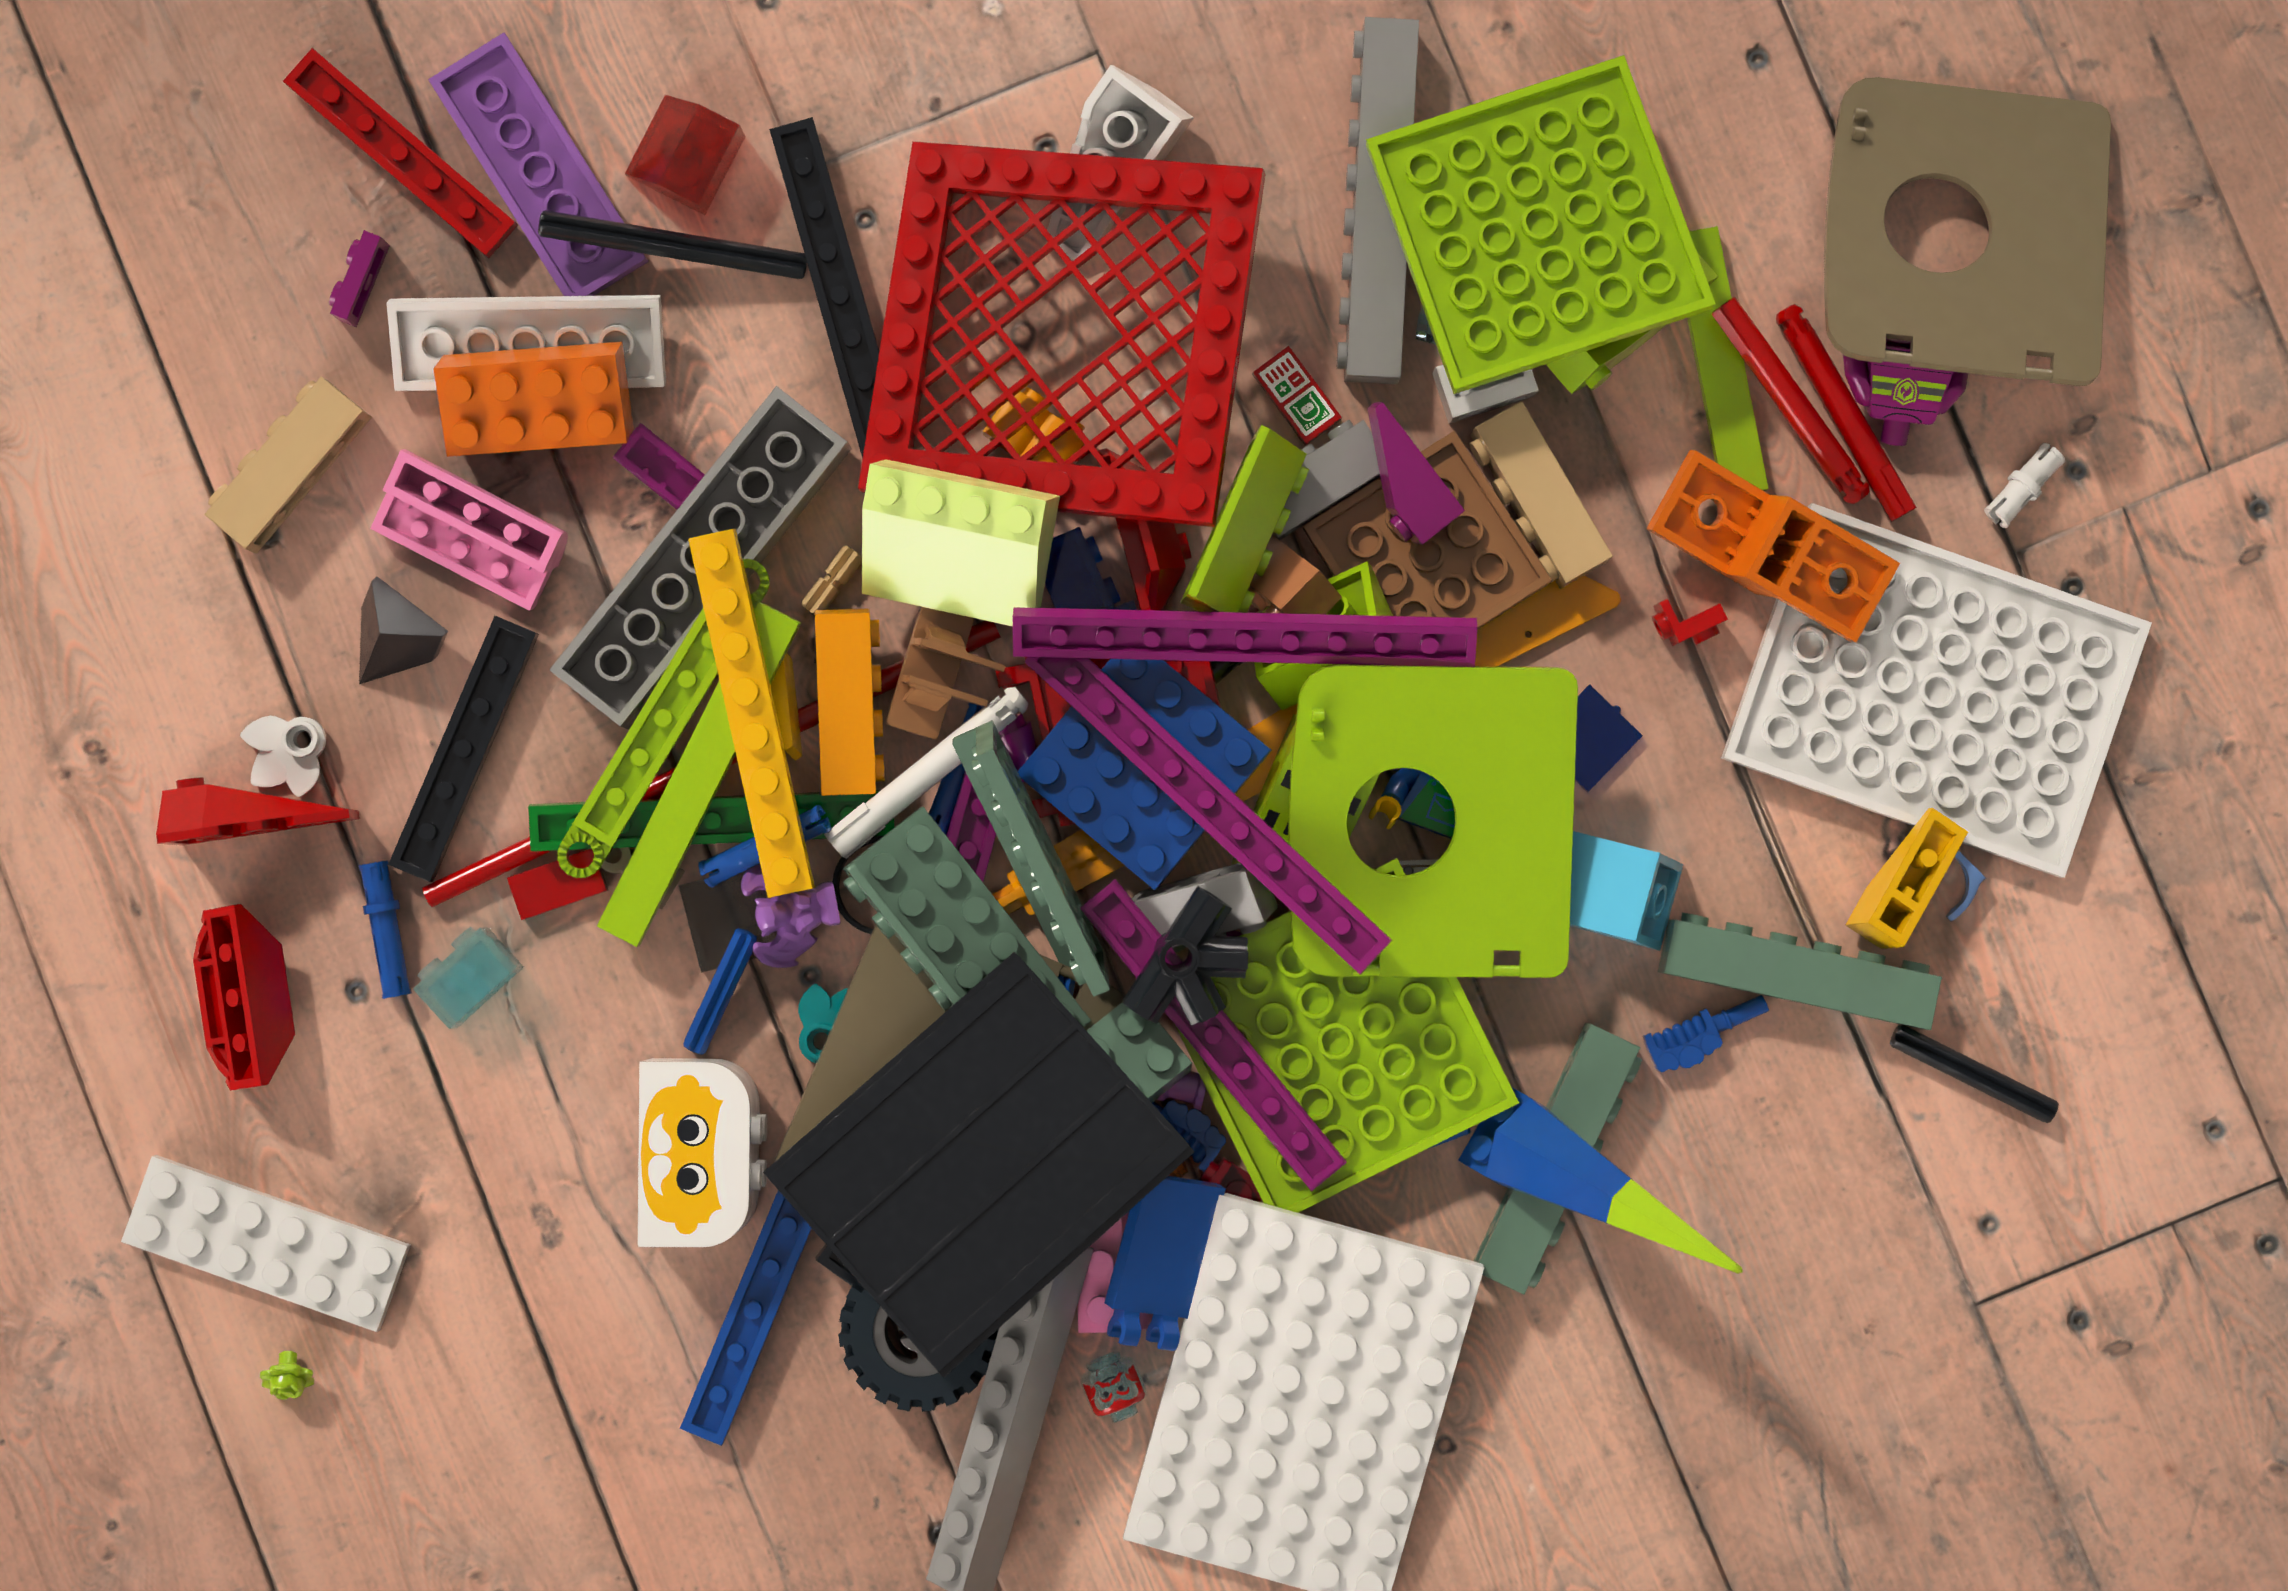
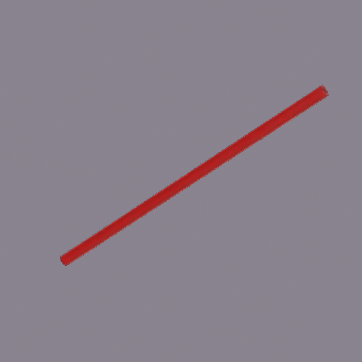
M982 621L972 626L966 644V651L968 653L1001 638L995 623ZM904 659L881 669V692H873V698L896 688ZM818 700L798 709L800 733L819 724ZM736 755L731 765L738 763ZM675 768L656 776L643 799H660ZM529 836L422 887V891L428 904L434 907L550 851H531Z

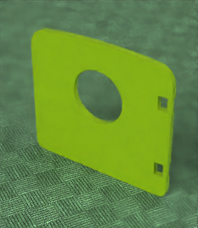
M1332 665L1322 667L1309 675L1300 689L1290 775L1288 843L1393 941L1379 955L1378 964H1371L1362 974H1359L1290 910L1294 951L1306 968L1315 974L1329 977L1519 976L1520 978H1551L1563 973L1569 960L1578 684L1571 672L1559 667ZM1410 768L1431 775L1446 789L1454 807L1455 829L1447 850L1433 865L1414 874L1389 875L1371 868L1357 856L1349 840L1347 817L1355 794L1369 779L1387 770ZM1494 950L1519 951V965H1494Z

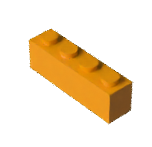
M869 609L815 610L821 796L876 794V782L885 781L884 754L875 755L874 737H883L882 710H873V692H881V665H872L871 647H880L879 619L870 620Z

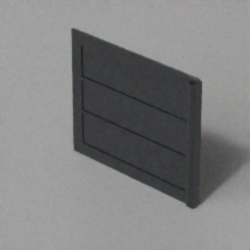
M1013 952L763 1173L931 1365L945 1378L956 1366L1194 1153V1150L1028 965Z

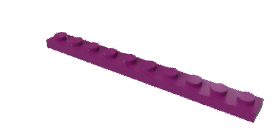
M1014 607L1012 616L1013 657L1475 667L1478 629L1477 618L1025 607Z
M1028 657L1024 661L1359 974H1362L1393 941L1091 659Z

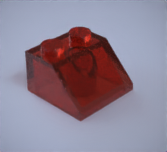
M665 95L625 175L706 215L746 136L740 124L700 104Z

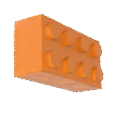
M622 341L443 355L433 368L447 457L622 444L628 442L634 430Z

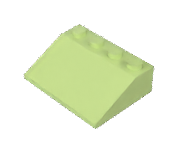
M887 459L871 463L869 465L862 508V594L1013 626L1012 616L1014 607L1041 608L1060 496Z

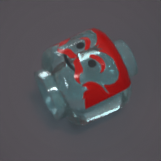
M1115 1351L1100 1356L1086 1364L1088 1371L1081 1376L1080 1382L1094 1415L1098 1417L1110 1415L1113 1423L1138 1413L1136 1404L1146 1397L1147 1391L1133 1358L1128 1356L1121 1357L1120 1352Z

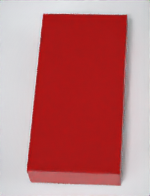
M588 849L570 855L568 858L573 866L586 868L593 862L594 851ZM558 860L507 877L521 920H526L609 891L601 868L589 877L575 878L566 874L561 869Z

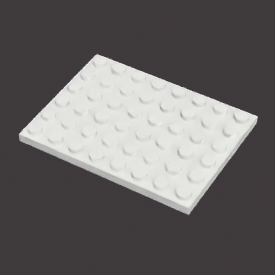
M1811 503L1808 505V508L1893 558L1900 565L1857 643L1844 639L1776 598L1721 759L1911 826L1916 825L1928 808H1934L1968 831L1963 844L2056 877L2065 878L2152 622ZM1842 568L1834 570L1829 577V585L1833 592L1839 593L1847 585V574Z
M1224 1193V1195H1219L1188 1319H1183L1179 1344L1174 1351L1124 1530L1123 1540L1307 1591H1391L1484 1271V1265L1232 1194Z

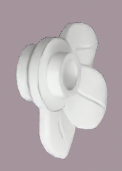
M270 715L253 721L241 732L240 737L247 744L260 750L251 772L250 781L253 786L275 787L287 782L292 793L296 797H301L316 785L320 776L318 756L323 752L326 745L325 731L317 721L308 717H297L287 722L279 717ZM303 731H307L311 736V742L306 748H301L297 743V737Z

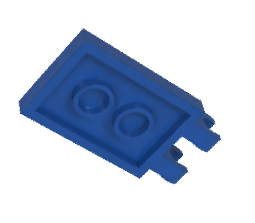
M1168 1176L1129 1211L1104 1302L1112 1309H1115L1108 1324V1336L1119 1338L1118 1343L1121 1345L1137 1346L1141 1338L1139 1316L1140 1313L1153 1314V1317L1146 1331V1340L1157 1342V1348L1161 1350L1175 1351L1180 1340L1178 1318L1188 1319L1219 1195H1224L1226 1188L1217 1183Z

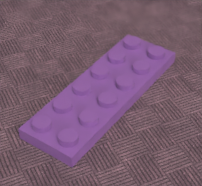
M505 33L500 34L428 79L563 296H595L649 262L643 253L546 238L539 235V219L541 212L545 210L619 223L624 222Z

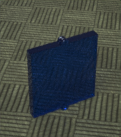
M1590 684L1578 695L1575 781L1587 792L1643 736L1620 714L1621 708L1619 706H1612Z

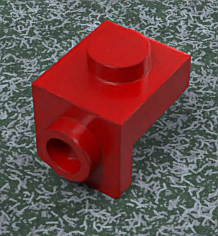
M1668 599L1653 606L1656 615L1652 616L1653 624L1661 639L1666 640L1669 638L1672 646L1691 637L1697 645L1720 634L1717 625L1728 620L1720 603L1680 623Z

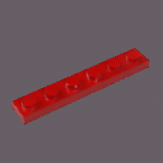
M313 48L309 50L283 80L290 89L488 259L518 226L513 219Z

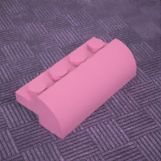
M406 449L400 450L383 488L386 495L370 529L529 611L535 609L552 570L559 566L566 548L568 533Z

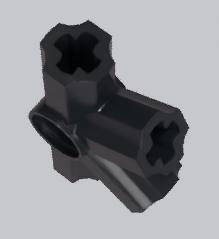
M1197 885L1169 930L1157 939L1152 956L1123 998V1004L1136 1014L1157 1024L1174 996H1176L1190 1025L1203 1023L1215 1017L1221 1010L1226 1008L1211 977L1245 978L1248 969L1247 937L1214 936L1232 908L1214 894ZM1184 945L1188 948V956L1183 963L1171 965L1165 961V955L1172 946Z

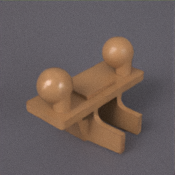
M920 606L887 714V725L905 732L937 739L951 697L979 706H987L988 700L953 689L961 661L974 663L999 672H1004L1006 666L966 651V644L974 618Z

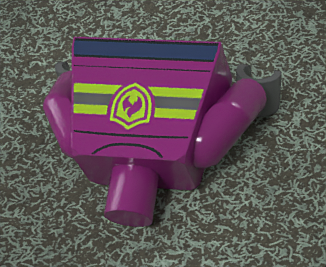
M1886 339L1885 350L1910 353L1911 342ZM1843 354L1845 377L1856 402L1865 407L1870 417L1884 419L1880 441L1885 444L1895 446L1907 445L1911 423L1932 425L1937 415L1946 413L1966 390L1968 373L1911 367L1909 364L1860 361Z

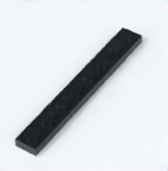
M813 117L769 130L863 459L879 348Z

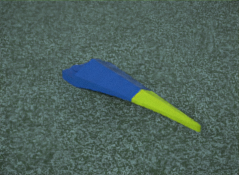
M1514 1088L1512 1089L1519 1104L1480 1122L1458 1159L1461 1163L1499 1185L1591 1217L1737 1274L1743 1273L1740 1265L1647 1192L1549 1109Z

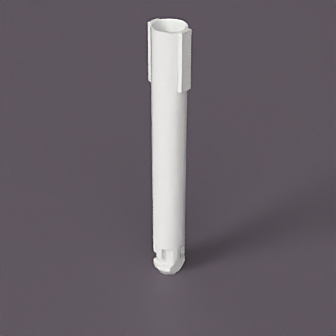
M1016 687L1004 690L1006 695L1002 698L997 696L986 707L979 710L866 803L863 802L831 828L830 832L825 833L824 835L837 852L847 859L884 829L889 821L959 766L961 761L952 745L954 737L993 720L998 732H1001L1017 718L1015 716L1016 713L1020 711L1023 714L1029 703Z

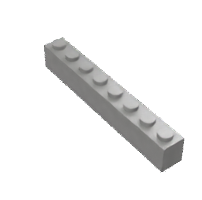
M1365 17L1362 31H1354L1353 58H1361L1360 75H1352L1350 102L1358 103V120L1350 119L1348 147H1356L1355 164H1347L1346 191H1354L1353 209L1345 208L1343 235L1352 236L1351 253H1343L1341 280H1349L1348 298H1340L1339 324L1347 325L1346 342H1338L1336 365L1337 369H1345L1344 382L1398 384L1401 378L1407 261L1368 154L1366 139L1414 124L1419 20Z
M1092 1247L1086 1249L998 1330L926 1580L947 1591H994L1094 1248Z

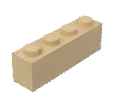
M322 376L317 382H308L300 390L296 397L298 404L287 417L282 415L272 423L267 431V436L269 437L258 451L256 449L250 451L241 460L237 468L240 473L229 486L227 484L220 486L208 501L211 507L204 515L243 548L257 554L372 418V416Z
M1522 401L1474 428L1470 435L1473 441L1469 443L1475 459L1482 467L1488 465L1496 479L1492 482L1495 493L1503 505L1510 503L1518 517L1514 522L1527 542H1533L1541 556L1539 558L1549 577L1557 583L1559 589L1606 564L1613 557Z

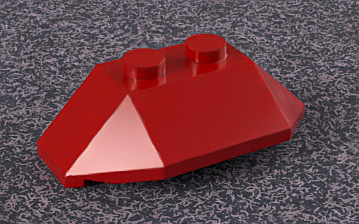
M1108 448L1098 450L1108 465L1120 457V455ZM1130 461L1119 468L1146 471ZM1115 518L1140 610L1163 611L1185 573L1186 565L1184 560L1192 558L1186 533L1177 534L1174 523Z
M242 904L204 910L201 918L203 925L197 937L193 963L206 1049L218 1070L226 1077L225 1083L230 1091L268 1085L295 1036L293 1011L282 944Z

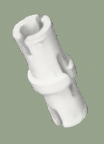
M2042 443L2020 471L2014 470L2008 477L2009 483L1990 505L1984 509L1989 519L1995 524L2001 519L2000 527L2007 528L2030 500L2035 501L2042 494V491H2040L2041 487L2065 462L2064 456L2055 447H2052L2048 452L2050 444Z

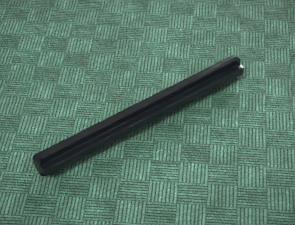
M547 210L541 212L538 233L541 237L795 279L804 278L807 268L805 254L801 252Z

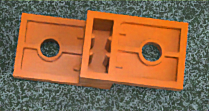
M1689 450L1646 528L1648 531L1754 594L1777 598L1844 639L1857 643L1900 565L1893 558L1795 499L1787 496L1769 495L1696 450ZM1711 499L1717 506V516L1712 523L1705 525L1698 516V509L1702 502ZM1842 568L1847 574V585L1841 592L1835 593L1830 588L1829 577L1834 570Z

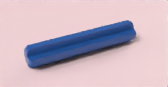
M737 928L734 931L684 1039V1047L701 1055L706 1053L753 952V944L757 942V936L741 928Z

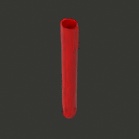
M1736 297L1731 298L1711 313L1826 476L1839 492L1843 491L1845 494L1842 497L1844 501L1853 505L1870 493L1868 482L1865 481L1863 483L1860 478L1862 476L1854 466L1853 461Z
M1793 304L1776 314V323L1778 326L1782 325L1784 327L1783 334L1892 522L1917 507L1816 331L1812 328L1808 319H1803L1801 315L1804 312L1803 309Z

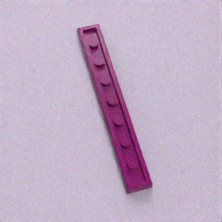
M1114 879L1081 906L1080 909L1137 978L1152 956L1156 941L1161 934L1119 882ZM1171 947L1165 955V961L1171 965L1183 963L1182 959ZM1174 996L1165 1010L1167 1016L1311 1191L1347 1163L1223 1010L1215 1017L1203 1023L1190 1025L1176 996Z

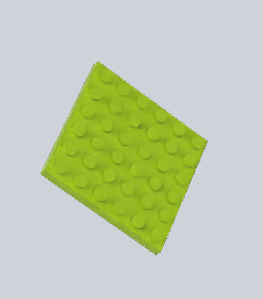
M1624 55L1366 139L1368 154L1453 394L1713 310L1716 305Z
M1397 858L1375 868V870L1389 875H1405ZM1290 911L1266 922L1267 925L1257 931L1239 936L1247 937L1248 969L1245 978H1211L1226 1006L1223 1011L1340 1152L1347 1163L1311 1191L1177 1028L1263 1203L1297 1213L1519 1104L1457 977H1329L1315 974L1302 964L1294 951ZM1378 957L1372 962V964H1378Z

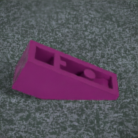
M1375 402L1367 410L1386 508L1393 516L1389 520V524L1404 542L1411 539L1413 543L1423 545L1465 510L1383 402Z

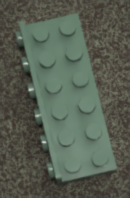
M993 720L954 737L952 745L1059 963L1071 967L1077 983L1080 986L1087 983L1093 997L1110 990L1106 953L1090 920L1080 909L1082 904Z
M923 806L843 868L849 876L843 881L844 885L859 903L867 899L876 910L877 914L872 917V920L887 939L891 938L894 934L906 948L900 953L901 957L916 975L924 971L934 985L928 991L944 1011L950 1006L952 1007L1015 952L1083 1027L1091 1021Z

